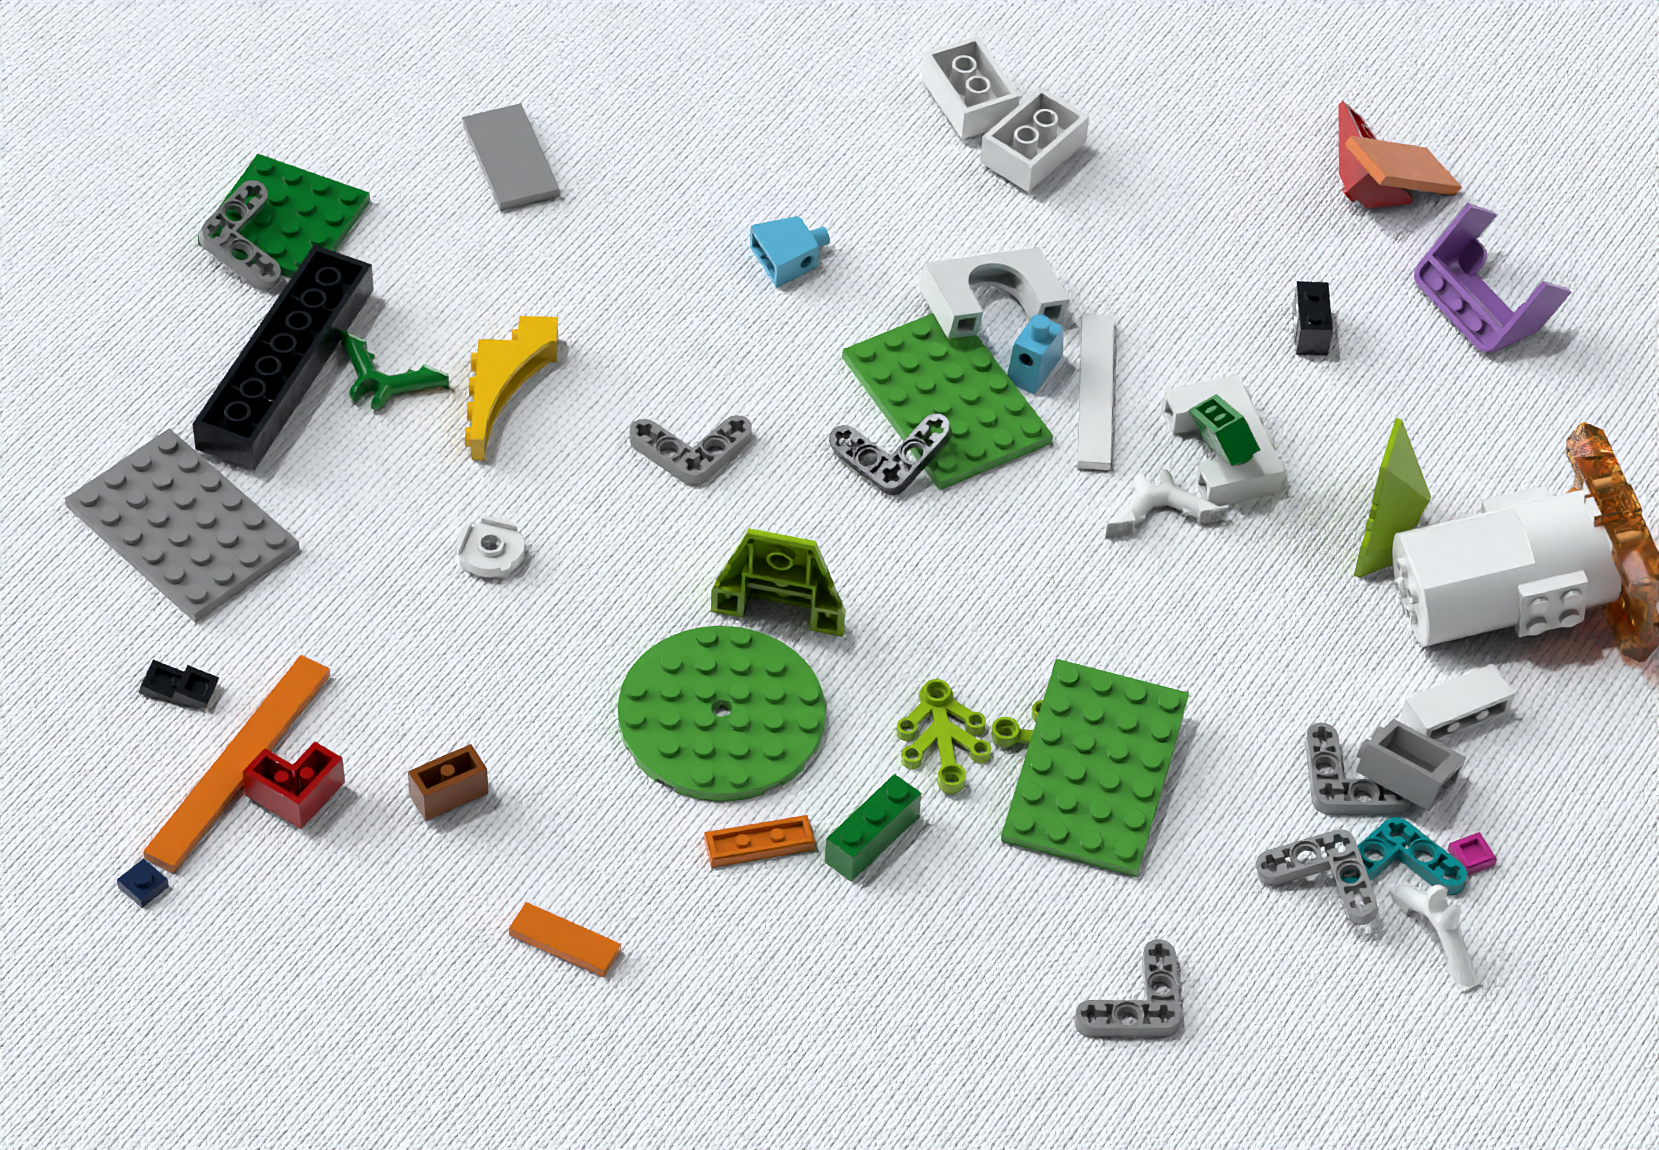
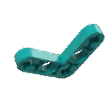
M1389 818L1357 845L1370 882L1398 859L1432 887L1434 885L1446 887L1448 889L1447 895L1449 896L1457 895L1465 886L1467 871L1463 864L1403 818ZM1392 833L1396 835L1397 833H1401L1402 837L1397 835L1393 838L1392 836H1390V834ZM1371 849L1377 850L1382 854L1383 858L1373 861L1368 859L1364 852ZM1421 850L1426 851L1433 859L1428 862H1422L1416 859L1414 853ZM1348 870L1342 874L1341 880L1349 884L1355 883L1360 879L1361 875L1357 873V877L1350 876L1347 878L1344 876L1345 873L1350 875L1354 872V870ZM1444 875H1445L1446 877H1450L1451 875H1454V876H1456V880H1455L1454 878H1450L1449 880H1446V879L1444 878Z

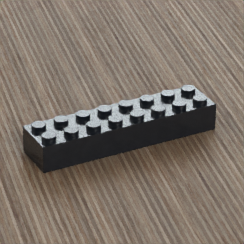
M313 245L192 423L196 450L255 471L341 341L340 331L348 330L374 291L372 264Z

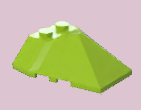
M1395 418L1379 469L1371 502L1372 506L1365 526L1366 531L1358 554L1354 572L1355 577L1361 578L1393 565L1392 548L1395 534L1412 530L1414 526H1418L1420 517L1431 499V494L1403 420Z
M748 528L712 586L711 612L744 618L749 597L809 608L811 609L810 631L843 637L846 610L817 542Z

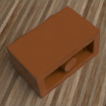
M472 744L408 771L409 796L425 821L488 794V771Z

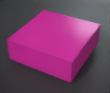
M1480 832L1453 841L1448 845L1447 850L1449 854L1463 864L1466 868L1467 876L1493 867L1496 864L1497 858Z

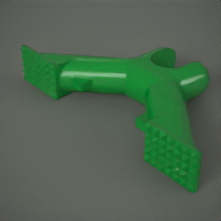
M345 330L340 331L341 345H344L358 376L349 391V396L354 402H357L365 392L375 391L376 394L372 399L371 409L378 410L394 394L440 386L447 389L450 388L449 374L426 364H423L418 371L408 369L406 373L387 375L377 371L373 364L375 354L368 352L367 340Z

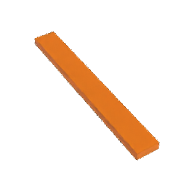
M303 655L298 657L144 849V859L172 873L178 869L243 787V770L264 748L269 751L274 748L331 676L330 668Z

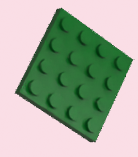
M257 153L221 205L246 181L255 180L264 184L268 191L265 206L239 234L273 258L281 268L280 275L292 278L313 245L332 251L337 250L369 204L370 192ZM256 194L247 195L244 204L247 206L252 198H258ZM230 210L225 212L226 217L231 221H240L242 219L241 215L236 211ZM220 226L219 230L213 235L209 234V237L212 239L216 236L220 237L223 228ZM198 235V237H197V239H198V246H201V244H200V242H199V235ZM242 249L231 251L234 258L238 260H246L248 258V254Z

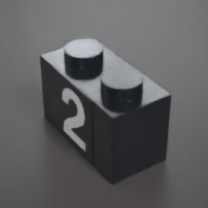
M1297 281L1292 304L1296 355L1328 356L1333 332L1329 282Z

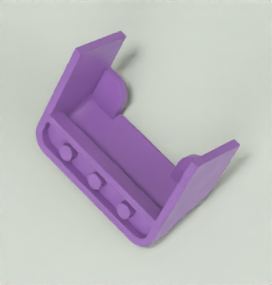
M1467 203L1417 264L1414 271V279L1424 293L1477 349L1494 353L1538 332L1572 292L1566 287L1542 281L1530 297L1513 312L1477 275L1487 260L1486 248L1478 238L1497 214L1492 210Z

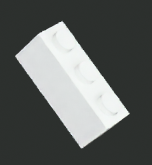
M1492 663L1482 668H1473L1465 675L1453 680H1443L1437 686L1423 692L1416 691L1405 699L1400 719L1403 724L1437 742H1441L1509 714L1515 693Z

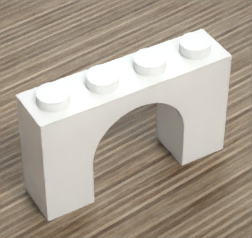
M1039 247L927 262L924 264L918 284L919 289L948 339L977 335L984 311L971 290L976 287L990 286L1009 292L1018 299L1030 320L1033 316L1041 314L1047 316L1052 322H1063L1070 300Z
M1239 375L1165 390L1162 413L1173 435L1198 430L1188 410L1217 394L1244 416L1261 449L1253 454L1254 457L1249 462L1242 465L1235 464L1231 466L1223 458L1199 463L1195 484L1202 499L1220 506L1281 492L1283 478H1286L1287 475L1286 465L1283 459L1278 458L1275 452L1274 440L1270 434L1267 435L1263 427L1262 415L1259 410H1255L1250 390L1247 386L1243 385Z

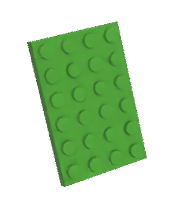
M933 313L842 349V359L903 441L928 415L934 413L942 414L948 419L952 428V437L924 469L939 491L1052 444L1053 434L979 337L972 335L948 339ZM933 426L930 429L932 434L935 432L941 434L943 432L941 426L939 428ZM923 437L921 438L928 447L931 446L929 440L926 442ZM919 447L910 449L917 460L922 457L923 449Z
M1055 659L1002 830L1001 842L1137 877L1190 693Z

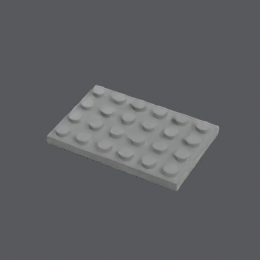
M170 428L65 498L66 507L194 623L300 550L297 539Z

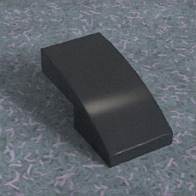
M153 659L141 683L139 693L172 704L207 708L220 677L189 665L186 666L185 671Z

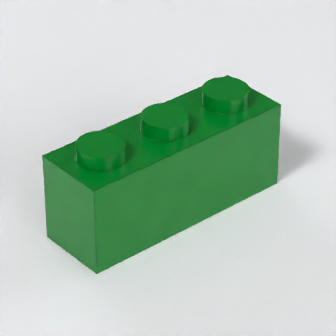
M1215 394L1188 410L1204 442L1231 466L1249 462L1254 457L1253 454L1261 450L1244 416L1219 395Z
M893 774L826 838L824 863L852 882L919 818L922 793L898 775Z

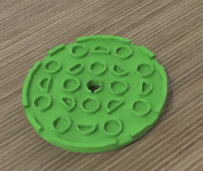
M699 627L674 634L658 642L633 664L623 681L619 693L618 726L620 736L626 750L628 749L636 759L637 766L655 782L660 780L674 787L676 793L701 800H744L764 794V790L774 787L779 783L785 785L804 769L805 763L812 754L817 752L824 732L825 699L818 678L811 667L796 651L783 642L764 633L741 627ZM720 705H723V708L731 713L721 717L715 715L713 711L720 708Z

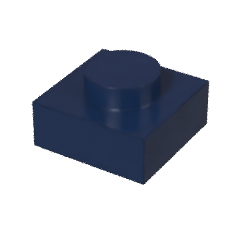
M144 858L117 879L118 888L141 908L169 887L168 879Z

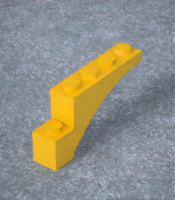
M519 316L518 329H512L511 340L478 339L477 352H471V372H476L475 377H469V396H474V401L467 402V421L472 422V427H465V447H471V460L485 461L487 443L493 425L502 408L518 388L550 362L557 363L558 317Z

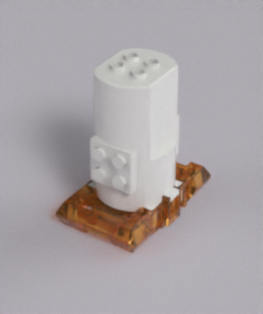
M1583 422L1566 438L1565 453L1575 476L1573 488L1565 494L1551 497L1547 485L1536 488H1526L1507 495H1496L1482 500L1480 514L1395 534L1392 548L1395 589L1404 605L1407 620L1412 625L1421 646L1426 647L1513 625L1518 637L1539 635L1547 630L1572 627L1577 623L1584 622L1585 608L1600 605L1622 655L1638 662H1644L1658 648L1659 614L1656 604L1659 602V552L1642 516V507L1631 484L1628 485L1603 429Z

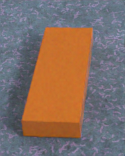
M808 815L704 832V841L711 868L815 850V840Z
M525 902L509 927V936L602 977L606 976L621 952V943L528 902Z

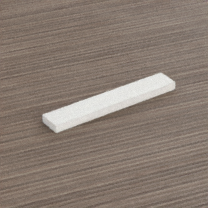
M1082 314L1077 452V468L1110 471L1114 316Z

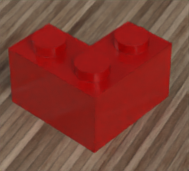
M316 741L312 743L294 764L264 748L243 770L245 796L302 829L345 783L343 757Z

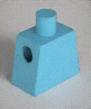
M798 216L750 226V248L776 288L815 269L818 266L819 248L830 244V237L824 226L809 231L802 218Z
M1038 314L1031 318L1015 340L1007 375L1016 387L1033 395L1036 394L1063 356L1064 328L1050 321L1045 315ZM1029 361L1033 362V365L1028 366L1027 364Z

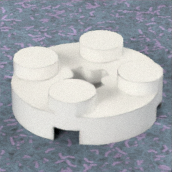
M483 517L480 523H476L471 526L470 522L464 526L457 538V554L460 559V566L463 570L478 576L506 579L511 576L512 570L516 569L524 558V537L518 532V528L513 522L502 517ZM491 543L496 544L495 550H486L485 548H483V546L489 547Z

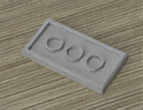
M521 103L462 117L463 128L500 211L560 197L559 186Z

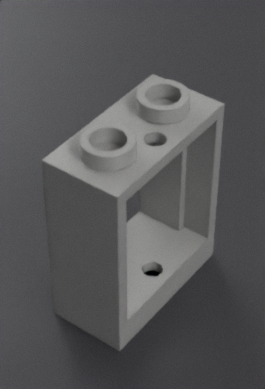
M1392 719L1384 728L1379 726L1371 740H1364L1357 753L1360 762L1356 772L1430 811L1455 786L1467 757L1396 719Z

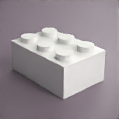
M979 36L923 52L921 79L961 139L989 131L1019 105V94Z
M1040 87L983 135L980 162L1025 191L1030 192L1086 143L1089 116Z

